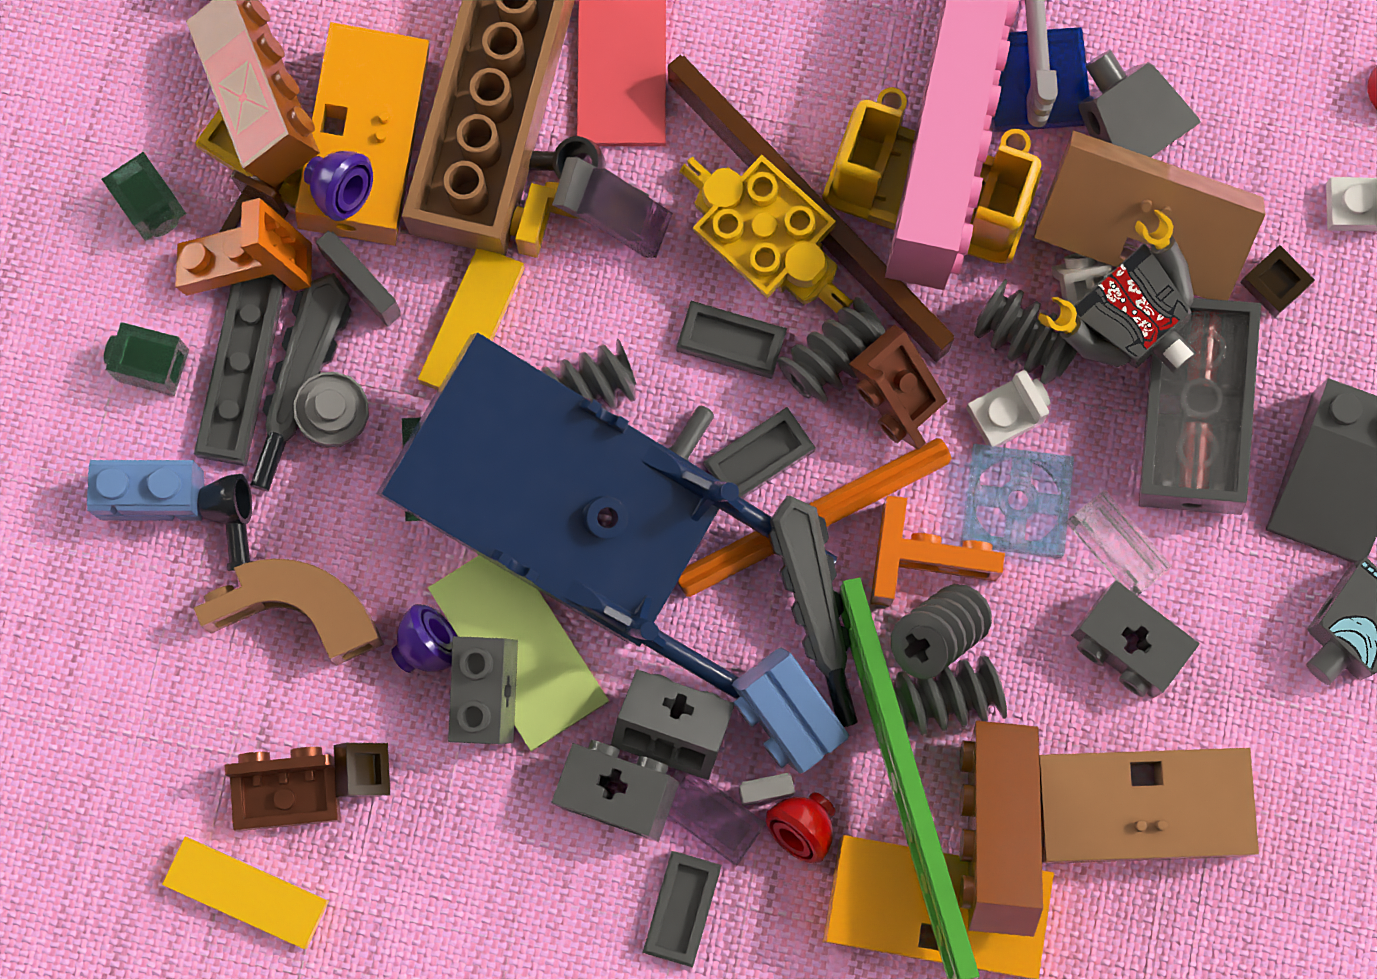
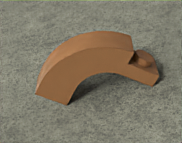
M265 559L234 567L241 587L234 589L233 585H227L217 588L204 596L205 603L193 608L201 627L210 633H214L264 610L285 608L298 611L311 619L319 633L329 659L336 665L384 645L370 613L354 593L327 571L301 561Z

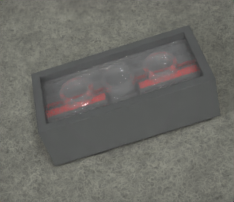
M1195 298L1192 306L1189 308L1192 312L1190 321L1177 333L1197 352L1196 355L1174 374L1155 354L1151 355L1138 506L1242 515L1247 504L1261 303Z

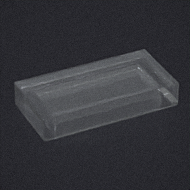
M1103 490L1066 521L1067 525L1110 574L1137 596L1173 567L1106 490Z

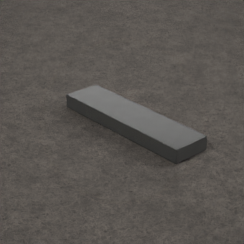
M273 274L231 285L194 455L197 458L247 466L286 284Z

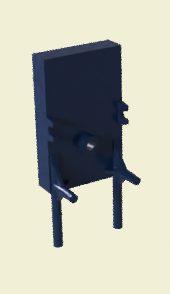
M477 332L470 335L376 494L627 643L639 647L643 644L731 697L738 699L740 696L732 686L733 682L739 678L737 675L662 632L654 622L719 509L768 539V533L772 528L770 523L772 516L738 496L739 488L736 484L718 480L628 425L629 421L608 412L596 400L579 395ZM603 508H607L612 514L611 523L607 527H602L597 519L599 511ZM825 550L827 555L833 557L835 565L837 561V556Z

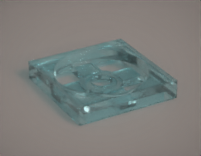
M973 444L971 447L961 546L962 541L976 540L992 544V550L1062 559L1065 553L1074 457ZM1012 460L1010 481L1003 487L980 484V476L988 468L999 462ZM1033 464L1041 467L1050 475L1057 486L1059 495L1038 492L1035 486L1031 484ZM1021 491L1027 496L1028 503L1024 509L1016 510L1009 505L1008 497L1012 492ZM977 506L999 508L1002 514L1006 516L1004 537L991 536L982 527L976 516ZM1034 513L1057 516L1056 524L1046 536L1037 541L1025 540L1027 518L1031 517Z

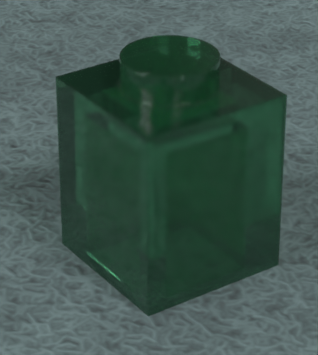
M144 152L101 179L145 241L152 236L160 237L169 233L177 226L179 218L186 214L177 198Z
M120 322L117 335H111L105 347L104 363L107 364L105 370L117 382L175 397L189 348L178 336Z

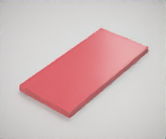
M579 0L577 136L588 138L598 146H666V0Z

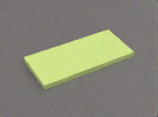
M480 555L428 587L458 637L518 640L514 725L531 752L610 702L538 589Z

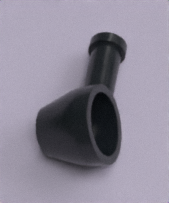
M573 136L563 140L555 151H533L529 170L554 171L560 180L567 157H578L584 160L589 155L592 161L591 165L605 171L606 161L596 143L588 138Z
M243 474L224 476L200 489L198 504L200 513L205 520L226 525L229 554L227 570L235 571L234 567L253 562L250 561L246 526L252 516V495L248 481Z

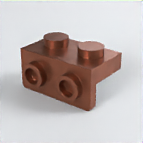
M894 324L850 362L849 365L860 381L855 385L856 390L871 407L877 408L882 417L878 420V424L884 433L895 443L904 440L919 450L926 442L917 428L948 400L906 331Z
M322 747L294 748L290 750L291 758L270 760V752L238 754V763L224 765L225 776L230 777L233 830L247 831L341 821L339 797H336L334 757L330 754L323 755Z

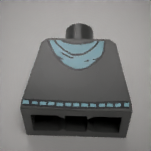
M1367 557L1352 564L1346 570L1307 629L1310 635L1323 646L1306 663L1307 668L1317 679L1326 685H1331L1345 669L1359 680L1377 673V567Z

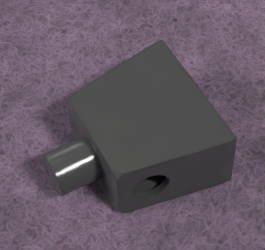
M1110 49L1085 65L1099 90L1079 103V111L1091 137L1152 157L1201 123L1195 112L1153 64L1149 62L1133 66L1124 72Z

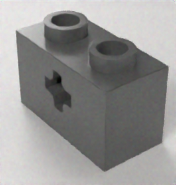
M1117 580L1106 588L1071 634L1072 637L1080 642L1077 649L1085 657L1101 666L1104 662L1108 663L1121 673V676L1118 678L1119 681L1128 690L1140 697L1148 694L1155 698L1164 693L1200 645L1199 642ZM1133 633L1139 638L1136 644L1138 649L1130 654L1124 647L1127 644L1126 637Z
M453 636L448 742L479 744L514 743L518 640Z
M636 669L617 717L611 746L637 756H644L659 761L671 768L709 780L734 709V703L721 699L712 692L698 691L675 683L663 675L650 674Z
M591 740L588 748L572 743L551 803L563 810L659 842L679 785L677 780L666 774L669 766L644 756H639L636 764L619 759L620 749L596 740ZM610 781L614 783L622 781L627 784L626 793L612 794L607 789Z

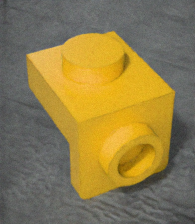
M546 182L545 186L531 183L525 207H516L511 222L510 235L516 236L515 240L519 254L538 258L550 213L579 219L552 205L559 183Z

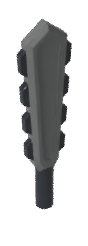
M335 273L311 281V287L305 288L304 291L296 295L292 308V313L296 320L294 326L286 329L281 345L286 352L285 358L276 363L272 376L276 389L274 393L266 396L262 409L267 417L265 423L267 437L250 486L259 490L269 492L285 444L295 435L297 428H299L294 418V400L298 389L309 378L320 374L324 365L332 362L338 348V344L334 340L338 331L346 328L352 314V310L349 307L351 298Z
M789 495L785 497L771 517L770 523L772 528L768 533L773 553L781 556L784 564L780 570L784 588L792 592L795 598L791 610L795 623L804 627L806 633L802 640L806 657L814 660L816 667L825 675L836 717L843 727L857 724L858 720L845 674L847 663L846 651L851 646L848 629L840 625L839 617L843 613L844 608L841 594L835 592L832 586V581L837 574L833 557L826 554L824 547L829 539L824 518L818 516L816 507Z

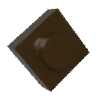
M1279 245L1251 270L1240 283L1276 318L1315 279Z
M341 743L334 745L336 797H382L390 795L388 743Z

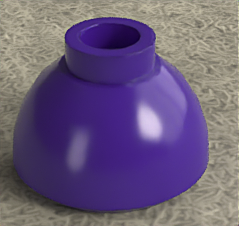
M338 151L328 154L324 158L316 156L309 161L305 168L304 181L310 185L311 195L317 207L329 218L335 221H343L356 214L366 202L373 184L372 164L367 156L354 151Z
M415 604L405 613L399 623L397 645L391 649V654L396 664L405 672L411 673L415 669L426 672L441 671L452 666L453 636H458L450 623L438 611L426 605Z

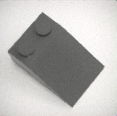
M1330 378L1326 379L1312 392L1266 531L1353 563L1358 562L1364 557L1368 558L1377 537L1376 395Z

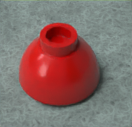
M812 792L808 798L792 797L775 804L766 813V823L772 837L790 855L803 862L820 863L828 854L833 841L831 818L835 815L836 810L826 797L817 792Z

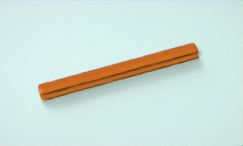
M936 438L924 444L919 450L914 449L809 503V505L817 508L818 516L824 518L826 526H829L948 465L952 459L950 451L941 438ZM754 531L686 566L678 580V585L687 597H691L773 555L770 540Z

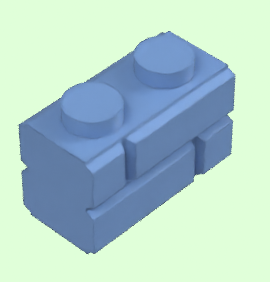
M90 460L87 511L102 521H173L175 516L180 521H202L198 495L200 489L204 487V471L198 467L194 460Z
M782 647L773 651L761 660L756 667L749 669L732 684L740 696L733 702L736 709L751 727L758 722L770 737L763 745L780 768L789 764L798 773H804L823 759L825 754L831 753L848 740L850 736L793 655Z

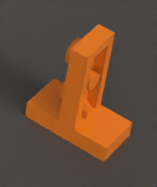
M260 198L242 202L241 227L177 243L175 288L186 296L271 274L275 275L293 291L311 287L312 243Z
M887 495L882 507L870 604L891 606L895 599L899 567L997 581L1002 575L1005 553L992 551L993 545L990 543L965 540L962 541V547L941 544L942 537L927 533L911 534V539L902 538L908 498Z

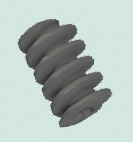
M1005 279L978 316L974 335L977 338H981L990 331H993L994 334L990 346L994 350L999 349L1008 342L1011 343L1007 359L1013 362L1023 354H1026L1027 358L1024 369L1027 373H1030L1042 365L1044 368L1040 382L1046 385L1055 378L1061 377L1078 352L1060 336L1059 331L1055 332L1054 329L1040 323L1037 316L1041 304L1038 301L1022 309L1020 307L1024 295L1022 290L1016 291L1008 298L1005 297L1004 292L1008 281ZM1055 313L1048 315L1053 321L1057 319Z
M854 298V310L849 307H842L838 311L839 322L827 319L822 325L823 335L818 332H811L806 338L808 348L802 344L793 346L791 349L793 361L783 356L778 358L777 362L782 373L802 396L807 398L813 396L825 404L828 398L823 386L829 384L840 392L844 388L839 373L842 371L856 379L857 376L849 363L886 332L877 315L861 298Z
M618 338L616 340V355L606 345L602 344L597 348V362H594L586 352L579 353V369L577 370L567 359L560 360L559 377L549 367L541 368L543 373L585 398L594 399L597 402L598 399L602 398L611 409L617 408L618 391H621L630 402L636 400V381L627 355Z
M952 584L943 587L895 624L891 633V650L895 661L903 671L915 678L929 679L936 677L942 670L946 669L988 634L992 625V612L989 604L977 590L967 585Z
M985 655L979 656L977 659L975 672L970 663L963 659L957 662L955 676L950 668L947 667L935 677V680L933 678H915V684H913L905 671H900L896 674L894 691L906 731L908 729V722L914 721L921 735L927 734L929 718H935L940 729L945 731L948 727L949 714H955L961 726L966 727L970 710H975L981 721L988 722L991 706L997 708L1002 719L1007 717L1006 698L1001 678L989 657Z

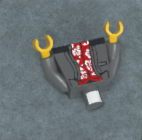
M1154 210L1155 215L1158 216L1160 221L1159 227L1155 232L1148 233L1145 225L1139 220L1135 225L1136 232L1148 243L1152 244L1151 248L1143 243L1074 306L1067 300L1052 297L1053 302L1060 306V316L1053 321L1049 316L1039 313L1038 320L1042 325L1059 331L1060 336L1085 359L1115 367L1129 363L1137 368L1151 355L1155 354L1174 374L1184 367L1197 353L1177 333L1190 321L1192 312L1189 308L1192 306L1195 298L1188 263L1176 240L1171 236L1173 233L1172 221L1161 211Z

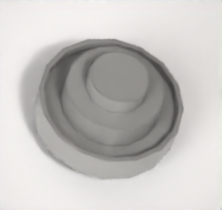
M322 372L309 378L298 389L294 400V418L300 432L312 443L326 448L342 447L353 442L364 431L369 418L368 399L362 386L352 377L339 372Z

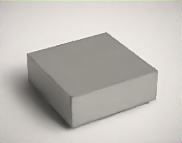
M788 773L745 781L741 783L738 789L742 807L792 797L795 794L792 776L788 775Z

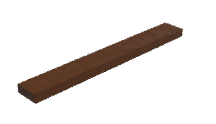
M680 54L668 65V84L748 168L762 154L836 221L834 229L821 241L822 245L937 363L949 352L955 339L954 335L902 281L885 278L887 265L685 56Z

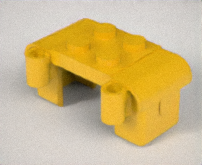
M894 87L886 88L879 93L877 102L862 100L857 104L856 108H853L822 195V199L832 208L895 230L915 136V130L901 126L907 98L900 89ZM1010 129L1003 134L995 157L987 155L980 173V178H983L978 204L976 209H973L970 222L973 225V232L967 254L993 263L1008 264L1012 262L1043 172L1040 169V159L1028 153L1031 147V140L1028 134L1021 129Z

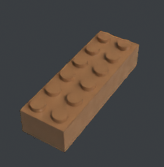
M462 0L402 213V218L410 235L474 250L476 248L506 256L511 239L510 227L513 214L521 202L529 172L530 158L537 143L575 0Z

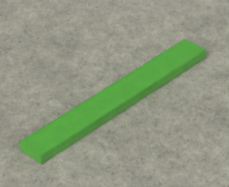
M861 578L845 580L842 582L839 591L844 608L841 619L844 627L849 632L851 653L947 979H979L980 975Z

